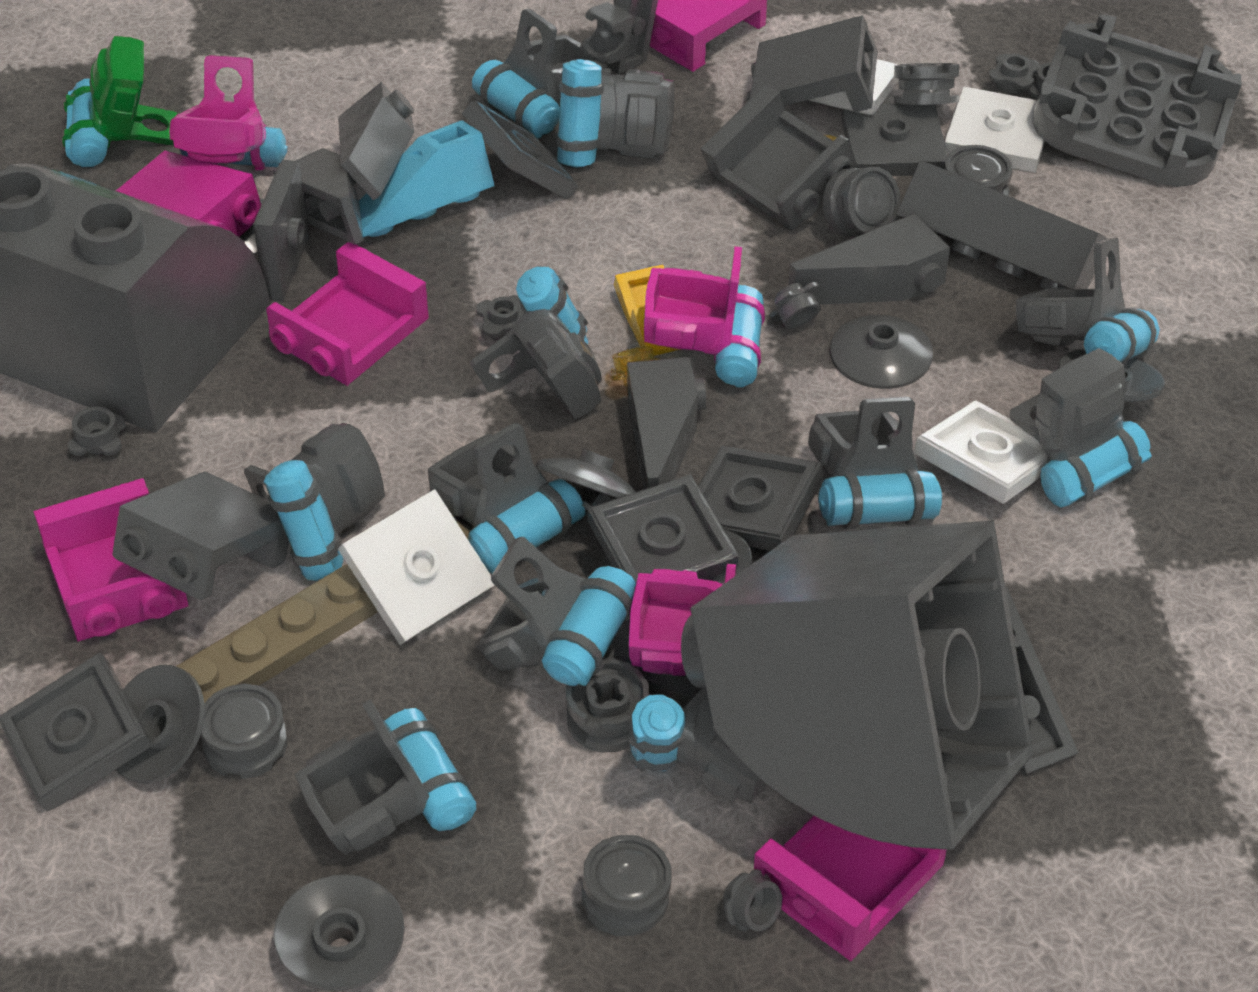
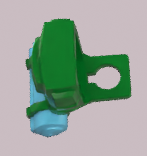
M114 36L108 47L100 50L92 65L90 79L79 81L74 89L66 95L64 109L67 112V126L64 129L62 143L63 147H65L66 156L74 164L81 167H94L104 160L111 141L142 140L174 145V141L170 139V121L178 113L139 105L144 75V41L132 37ZM145 119H155L164 123L167 129L164 131H154L138 122H142Z

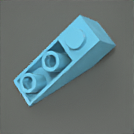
M461 120L419 136L402 154L382 194L373 201L366 193L359 200L363 237H376L387 234L396 224L409 219L428 218L437 212V208L452 202L462 203L471 201L480 195V191L495 186L482 133Z

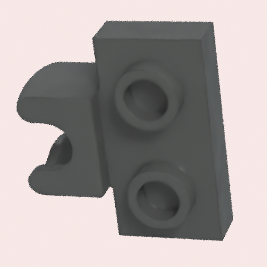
M614 0V5L605 2L590 8L586 12L585 17L590 21L597 19V28L592 36L582 41L580 45L581 50L592 59L607 64V68L612 69L617 74L643 64L647 61L658 0Z

